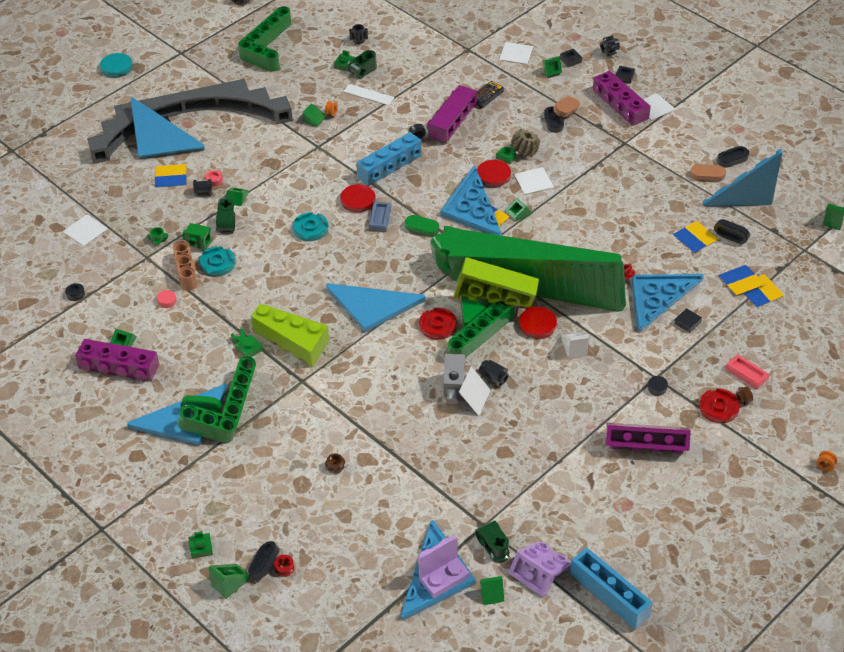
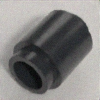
M484 360L478 370L482 378L497 386L506 383L509 377L508 369L492 360Z

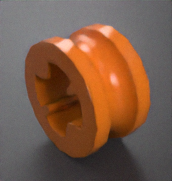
M328 100L325 106V115L331 114V116L335 117L338 103H332V101Z
M822 451L816 460V464L824 471H832L838 459L834 453Z

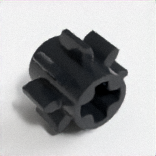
M361 24L354 25L352 29H349V39L353 40L355 44L364 43L365 39H368V28H364Z
M613 35L604 37L603 41L600 42L601 52L603 54L606 53L607 56L617 54L616 50L620 49L619 40L614 38Z

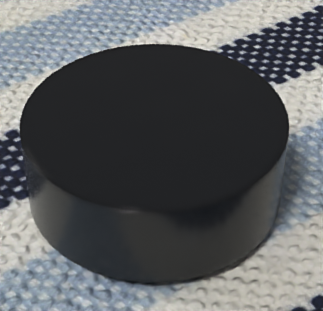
M414 124L408 129V133L411 132L419 139L423 138L426 134L422 124Z
M79 283L70 284L65 289L66 296L71 301L81 300L85 296L84 287Z
M653 376L649 379L648 391L651 394L663 395L667 392L668 382L664 377Z

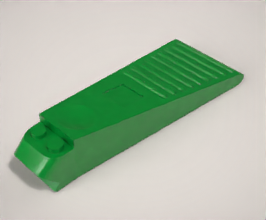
M444 226V232L434 236L430 241L432 255L438 268L445 274H451L452 281L458 280L463 263L467 257L538 278L537 297L617 312L623 311L626 306L624 263L621 255L617 253L469 231L450 226Z

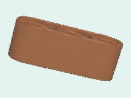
M178 241L173 245V252L179 281L183 290L190 291L197 286L190 246L186 241Z

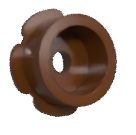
M748 386L738 388L736 396L740 403L744 402L745 405H748L749 402L753 401V394Z
M338 453L330 454L325 462L328 471L333 473L340 472L345 467V459Z

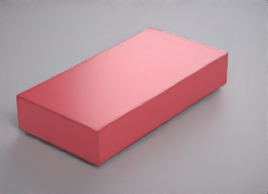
M738 354L725 367V370L757 390L770 376L769 373Z

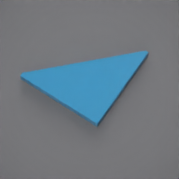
M131 98L139 159L205 149L203 143L135 98Z
M778 149L776 154L756 164L755 168L749 172L746 171L735 178V181L730 185H725L716 191L715 195L709 199H704L703 206L772 205L783 154L782 149Z
M473 166L442 208L440 214L445 218L483 233L502 236L477 168Z
M634 275L631 278L637 331H643L702 282L704 275Z
M331 283L326 284L327 291L365 332L426 301L423 294Z
M225 383L196 396L215 397L222 403L229 390V385ZM181 401L127 423L129 429L200 446L204 438L203 436L183 431L178 427L177 419L181 409Z
M434 520L430 521L422 552L425 549H431L446 538ZM458 555V559H459V560L462 562V564L467 568V566L464 564V562L462 561V559H461V558L459 557V555ZM417 562L414 577L406 596L403 611L401 612L402 621L475 585L476 579L470 572V578L433 599L419 581Z

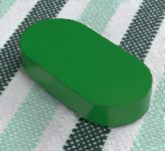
M410 215L405 219V228L408 231L429 237L439 233V223L435 220L418 215Z
M186 395L182 398L180 407L189 404L217 413L221 409L220 400L209 396Z

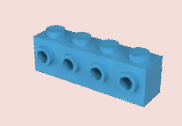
M409 132L356 162L357 178L367 186H370L422 156L421 140Z
M586 547L571 560L570 575L636 630L651 616L653 602L589 548Z

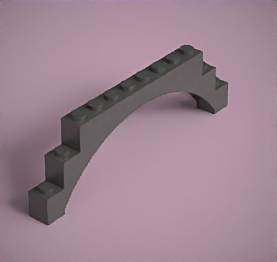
M245 79L139 100V102L162 117H171L201 110H234L268 118L275 121L276 125L293 121L292 110L287 96L270 99L266 87L249 90ZM131 102L115 105L116 119L101 122L103 135L87 138L93 164L109 161L114 151L125 140L135 134Z

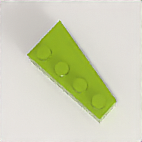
M466 257L456 283L453 298L460 299V296L469 297V300L477 301V298L488 299L490 303L504 301L506 305L531 308L536 296L539 279Z
M261 303L251 315L253 332L271 343H277L279 348L284 351H290L295 358L303 359L310 367L314 366L329 343L328 325Z

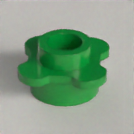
M161 227L152 228L149 232L150 234L147 235V239L153 241L155 245L160 244L169 237L168 233H164Z

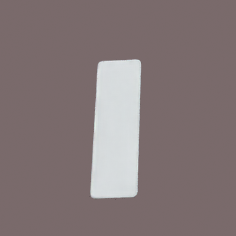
M349 84L344 92L389 105L394 99L392 96Z

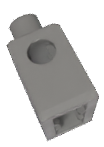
M445 354L444 397L447 398L448 404L455 405L459 403V398H463L459 391L465 380V355Z

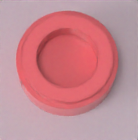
M212 170L206 173L205 180L212 179V186H218L223 182V175L218 170Z
M164 290L158 293V305L163 308L174 306L176 303L175 293L171 290Z

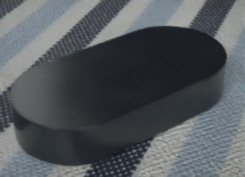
M554 106L547 107L544 110L547 129L554 133L561 132L564 129L563 117L558 116L554 112Z
M737 146L718 154L717 163L722 167L728 168L745 162L749 158V150L746 147Z
M720 219L714 225V231L717 235L733 242L744 244L750 238V232L747 228L728 220Z
M274 541L264 543L251 562L248 573L254 580H259L267 575L279 554L280 548Z

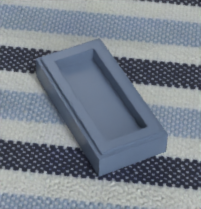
M373 203L368 226L369 231L387 232L392 208L391 203Z

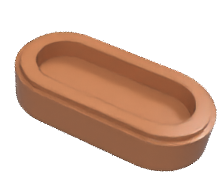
M567 96L558 101L553 110L560 117H568L578 110L580 103L574 97Z
M696 164L691 167L690 176L700 181H722L726 175V169L720 165Z

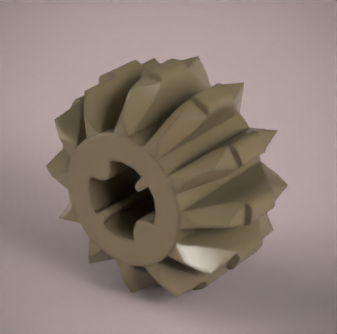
M519 129V131H515L510 146L518 154L531 157L538 151L540 139L538 135L533 134V131Z

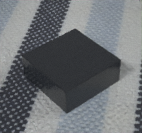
M575 49L560 53V60L567 67L582 63V56Z
M619 66L616 76L621 81L631 84L635 75V69Z
M686 308L675 318L674 324L690 333L701 323L702 317Z

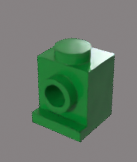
M189 223L187 229L183 231L182 239L188 242L189 246L201 248L202 252H204L212 241L211 229L208 226Z

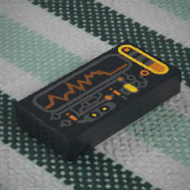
M490 81L477 91L476 105L482 108L504 92V87Z

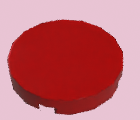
M487 160L477 167L478 175L483 185L487 187H501L505 182L508 183L510 181V166L501 160Z
M354 184L346 187L341 192L340 199L346 210L359 213L362 210L366 209L367 211L371 209L376 201V196L371 187L363 184Z
M437 307L431 311L427 310L420 316V331L430 339H446L455 333L457 318L452 311L446 308Z
M544 307L528 308L521 313L519 318V328L526 336H532L534 339H544L551 336L557 327L555 314Z
M716 388L713 391H706L701 396L699 408L702 415L709 421L728 423L738 416L740 402H738L737 396L729 390Z

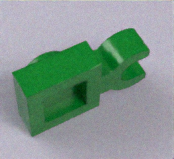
M239 329L240 336L231 334L232 342L243 356L253 357L263 351L262 345L252 335L246 337L243 329Z

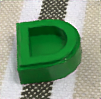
M503 147L496 153V159L510 165L516 159V151L512 147Z

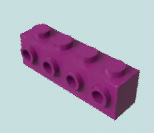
M610 70L594 77L592 87L594 93L600 96L632 126L649 119L651 106Z
M458 85L451 92L450 97L444 101L443 106L436 111L432 120L428 121V137L447 143L477 104V90Z
M83 339L75 355L78 368L151 382L160 365L156 351L90 339Z
M606 422L605 444L610 446V449L630 447V450L642 451V448H650L652 452H663V449L671 450L672 453L683 454L684 451L690 450L691 430L685 427Z

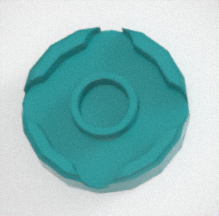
M112 53L101 60L100 68L104 75L116 78L120 77L119 75L128 74L132 70L133 64L129 55Z
M307 212L296 217L292 227L294 235L300 240L316 241L327 234L329 226L326 217L322 214Z
M221 246L208 248L199 257L200 269L208 276L217 277L228 274L234 269L236 264L234 253L228 248L223 249Z

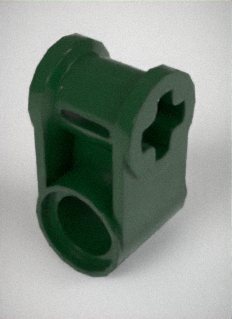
M366 50L347 63V71L353 72L358 79H362L367 74L377 69L376 53L372 50Z
M224 198L218 202L216 231H235L234 202L231 199Z
M495 520L475 529L477 540L485 548L493 561L503 563L509 559V539Z

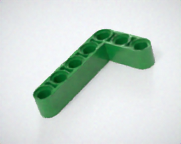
M281 6L238 42L241 60L270 72L279 69L278 52L266 46L291 25V11L289 7Z
M477 298L476 302L487 309L448 341V354H463L467 358L516 316V306L506 305L504 301L490 303L488 299Z
M242 356L239 359L222 414L187 404L180 409L177 419L178 427L183 431L220 442L228 443L232 441L256 367L255 359L250 356Z

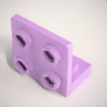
M455 535L441 540L439 544L431 549H425L418 556L419 581L433 599L470 578V572L458 559V539Z
M538 541L517 551L508 573L544 597L548 594L555 576L570 569L571 562L564 555L550 549L546 543Z

